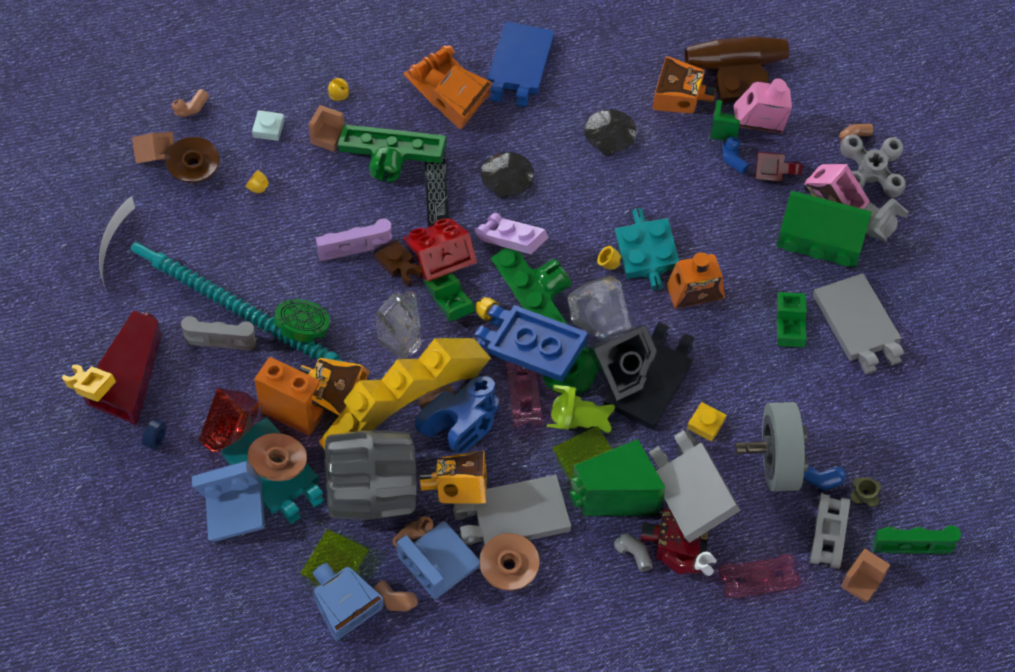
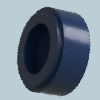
M153 419L149 423L143 435V446L154 450L161 445L167 431V426L164 422Z

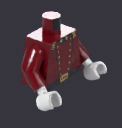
M670 508L663 510L660 525L643 523L641 540L658 543L656 558L661 560L676 574L684 575L702 572L710 576L714 572L712 567L708 565L709 563L717 562L713 555L707 552L709 531L689 543L684 537Z

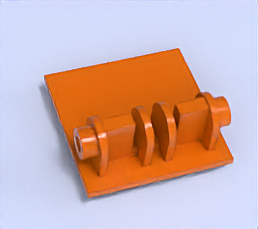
M444 45L435 54L430 53L429 58L424 57L416 65L412 64L410 69L404 72L403 75L432 104L431 99L435 87L425 81L429 72L435 68L446 75L453 66L463 67L452 57L455 54L453 47Z

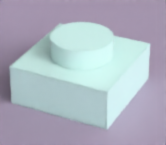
M258 110L252 130L253 137L279 141L284 124V114Z

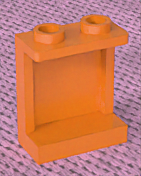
M269 357L254 378L260 412L311 436L324 416V408L312 403V395L319 386V380Z

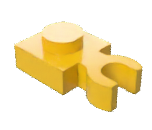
M73 365L72 369L75 375L72 377L63 375L62 377L68 388L74 389L78 395L97 402L116 382L111 373L92 366L84 372L80 365Z

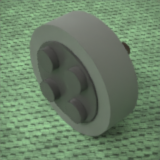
M795 402L767 403L763 413L762 442L735 443L736 454L763 453L765 477L770 491L800 490L804 472L808 471V458L804 451V443H807L808 431L807 426L802 425L797 404Z

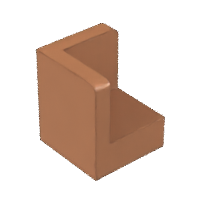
M319 105L308 125L310 143L335 152L345 124L344 114Z
M173 132L150 133L132 137L135 162L144 163L166 160V154L174 144Z
M864 549L847 572L841 587L863 602H868L885 578L890 564Z

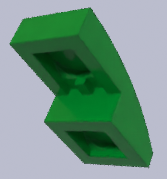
M452 272L428 282L424 279L425 285L434 301L450 322L475 312L473 302L461 290L460 281Z
M777 293V346H806L805 319L807 310L805 293Z

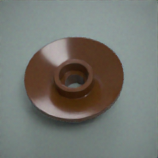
M201 137L180 139L169 148L166 154V166L169 173L177 180L186 183H198L210 178L216 172L220 162L219 152L215 145Z

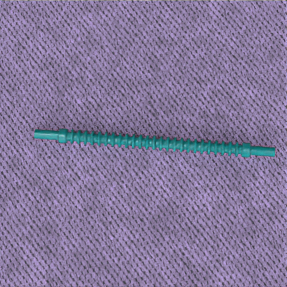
M137 241L131 246V251L150 261L157 270H162L164 274L169 273L170 277L175 276L176 281L181 280L183 285L187 284L189 288L194 287L195 292L200 291V294L202 296L206 295L207 299L213 298V302H219L221 307L226 305V310L232 309L233 314L238 313L240 318L245 317V321H251L253 325L258 324V328H264L266 333L271 331V336L277 335L278 340L284 339V343H290L292 348L297 346V351H303L305 356L310 354V358H317V361L319 358L342 361L337 353L333 351L328 352L326 347L321 349V344L315 345L314 340L312 342H300L285 337L281 334V329L278 326L277 328L275 327L274 317L270 318L267 313L263 315L262 310L257 311L255 306L250 307V303H244L243 299L237 300L236 295L231 296V292H225L224 288L218 289L217 284L212 285V281H206L205 277L199 278L198 273L193 274V270H187V267L181 266L179 262L174 263V259H169L164 253H156Z

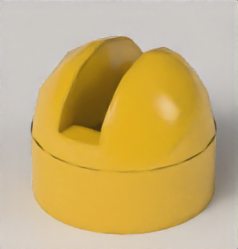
M342 78L333 79L328 86L329 97L335 101L345 100L349 96L347 82Z
M257 170L245 187L251 192L262 193L268 187L269 182L267 177Z
M607 246L599 253L597 262L605 269L615 270L620 266L621 254L612 246Z
M483 297L481 302H476L475 311L480 318L488 322L492 319V316L488 315L493 305H500L492 298Z

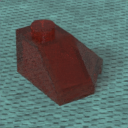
M217 388L198 440L213 453H217L238 441L251 430L254 419L257 417L260 403L246 392Z

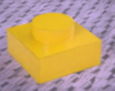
M701 402L688 422L687 429L712 442L724 424L727 415Z

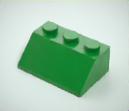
M791 190L776 247L783 248L789 252L809 255L815 259L835 262L841 266L856 268L872 212Z

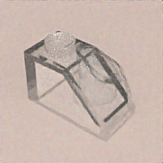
M609 275L584 283L567 296L573 323L602 339L613 333L631 328L621 282Z
M412 290L406 291L404 296L395 293L375 313L377 342L401 359H405L410 353H415L422 342L416 293Z

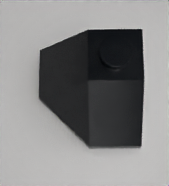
M645 324L613 333L587 345L600 375L616 401L643 389L651 361L653 362L657 352Z

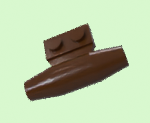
M762 36L715 39L687 46L684 50L685 63L701 69L718 70L715 83L718 99L722 103L737 102L755 82L769 83L768 73L762 66L789 58V43L787 39Z

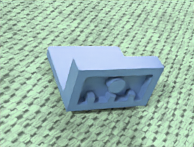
M246 461L192 476V487L206 498L208 539L211 542L264 529L265 520L261 476L256 474L254 468Z
M445 521L414 543L407 535L397 541L398 558L434 600L480 567V560Z

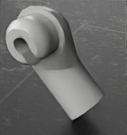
M621 534L620 538L614 541L615 549L618 552L624 554L629 551L634 555L640 572L653 568L647 547L643 542L630 534Z

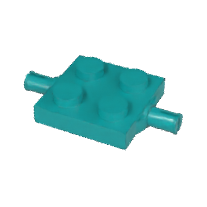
M638 208V213L637 209H634L632 215L635 224L615 228V236L626 279L639 276L649 277L651 289L657 291L656 283L658 290L663 288L660 275L666 271L673 270L679 261L668 218L645 221L643 209Z

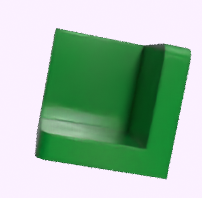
M717 100L710 138L727 141L729 137L737 138L740 120L735 119V115L721 113L722 101Z

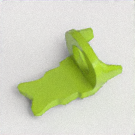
M553 386V390L563 394L558 396L552 405L551 417L556 424H547V427L563 430L576 429V427L584 429L594 427L605 433L611 432V426L607 418L614 411V405L597 406L593 402L582 401L581 397L575 396V387Z

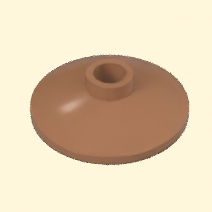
M272 433L257 438L251 444L248 450V462L259 476L273 481H285L298 476L304 470L307 462V453L303 445L295 438L285 434Z
M504 533L493 537L485 544L480 554L479 564L482 575L488 583L501 590L515 591L526 587L534 580L539 570L540 560L538 551L530 540L518 534ZM511 562L515 567L508 570L504 567V564Z

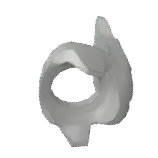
M893 198L880 209L872 203H868L864 210L871 211L872 213L866 233L870 237L880 239L886 243L887 238L897 228L898 220L896 215L907 218L909 211Z

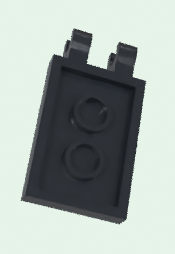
M660 321L651 337L657 352L653 362L651 361L643 389L618 401L615 400L611 391H609L603 401V406L612 404L615 406L614 412L653 431L692 366L693 359L687 356L693 348L692 343L695 339L684 333L676 351L663 346L662 344L668 336L669 326Z

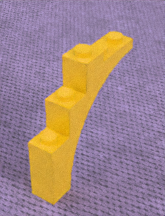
M434 338L419 359H397L381 380H359L343 401L347 406L319 443L325 449V440L330 435L374 430L395 412L424 394L456 381L475 378L491 359L490 356L474 338Z

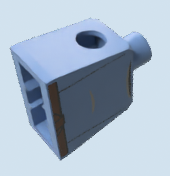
M324 563L313 572L314 577L321 584L313 591L314 601L335 641H338L383 609L382 596L350 567H346L335 574L328 563Z

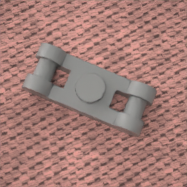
M192 316L185 317L181 322L184 339L190 345L252 350L257 344L254 326L250 322H242L238 326L227 325L223 322L206 323L198 322Z
M820 494L809 563L819 565V562L830 564L831 568L840 569L850 499L841 497L840 500L830 498V495ZM828 510L838 511V515L828 513ZM823 544L833 546V552L823 551Z

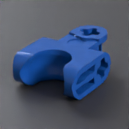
M479 376L472 379L456 395L449 391L442 392L417 414L415 420L416 430L425 436L432 437L441 430L451 428L448 433L450 449L459 454L466 453L490 431L493 425V414L499 409L500 405L498 397L493 394L496 388L494 380L487 376Z

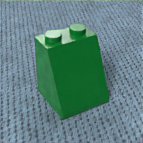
M638 439L574 465L573 478H571L572 490L569 492L573 505L576 508L580 507L584 516H655L661 513L665 486Z

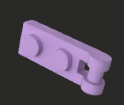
M493 213L487 218L488 222L486 224H481L475 229V234L481 241L527 254H532L548 239L545 229L504 219L498 213Z
M380 219L372 226L355 227L348 231L327 233L316 237L319 261L386 247L392 242L391 222L387 219Z

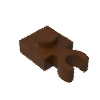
M396 239L375 254V260L392 277L398 273L401 275L404 285L408 287L412 285L411 278L408 276L410 274H415L419 279L422 278L421 268L416 264H412L414 263L413 256Z

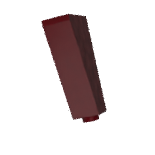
M135 310L132 311L96 367L111 373L116 382L98 402L84 397L86 405L137 425L162 336L159 322L153 315L149 313L142 314Z

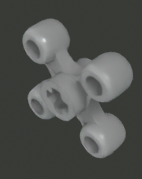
M848 135L844 138L840 145L841 154L846 158L854 159L858 163V170L851 172L863 189L865 182L874 183L878 181L883 186L885 195L891 198L900 196L906 187V181L900 174L891 173L887 165L889 161H895L900 157L903 152V143L898 138L891 137L884 141L880 150L873 149L867 151L863 147L861 138L857 135Z

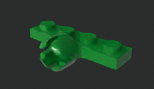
M344 124L338 142L339 152L371 155L372 158L369 164L371 176L383 182L386 172H390L387 182L391 183L399 178L403 163L406 160L442 163L447 138L444 135Z
M504 248L491 257V260L524 309L567 324L553 302L556 295L571 286V279L558 260L551 259L539 268L531 269L520 252L513 249Z

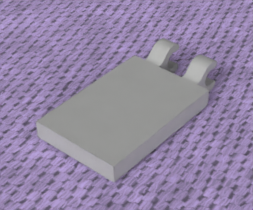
M864 273L814 289L812 296L849 361L858 359L865 374L877 370L874 365L878 364L879 360L875 352L882 350L891 366L902 361L899 357L904 355V351L900 346L901 336Z
M682 430L674 438L684 454L670 462L660 446L649 451L659 468L656 472L665 486L664 498L684 537L690 543L741 510L702 442L695 446L691 438H688L686 432Z
M557 475L487 489L486 503H453L455 520L476 516L478 526L466 525L460 527V539L467 546L478 542H483L485 546L490 539L504 533H514L532 540L571 531V523Z

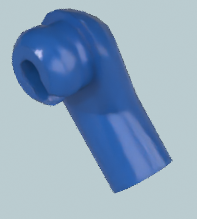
M729 137L722 146L723 160L733 169L744 174L748 170L750 163L739 157L738 148L741 145L739 139Z
M808 465V471L804 472L803 479L821 490H828L842 485L845 482L846 472L841 467H834L820 472Z

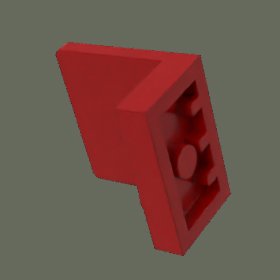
M440 219L431 227L414 229L410 231V235L403 237L404 243L417 254L423 277L427 282L477 263L469 232L453 219Z

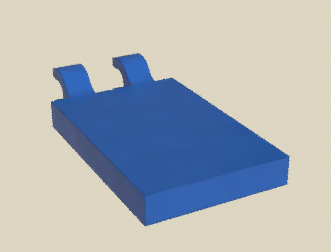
M505 21L488 75V81L492 82L491 92L493 93L491 101L501 102L504 90L510 89L517 91L516 106L526 107L529 95H538L555 31Z
M493 305L488 315L492 316L490 323L500 327L497 333L486 327L479 326L474 334L475 337L479 338L477 341L479 345L487 348L490 355L561 382L564 381L589 340V335L586 331L516 305L512 307L511 311L505 310L498 305Z

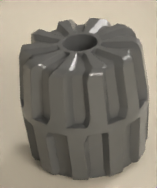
M364 430L334 434L326 438V491L330 517L334 519L374 520L410 515L414 512L416 507V465L414 444L410 433L406 431Z

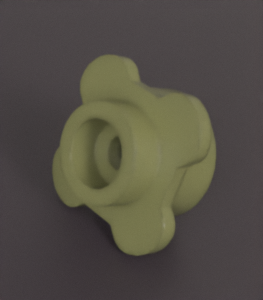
M869 477L855 478L852 482L854 492L851 494L850 500L854 504L864 503L870 507H876L879 504L877 496L881 490V484Z

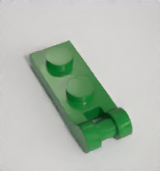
M949 525L944 530H927L924 527L898 530L896 527H885L877 529L872 541L873 553L949 554L954 551L961 537V531L954 525Z

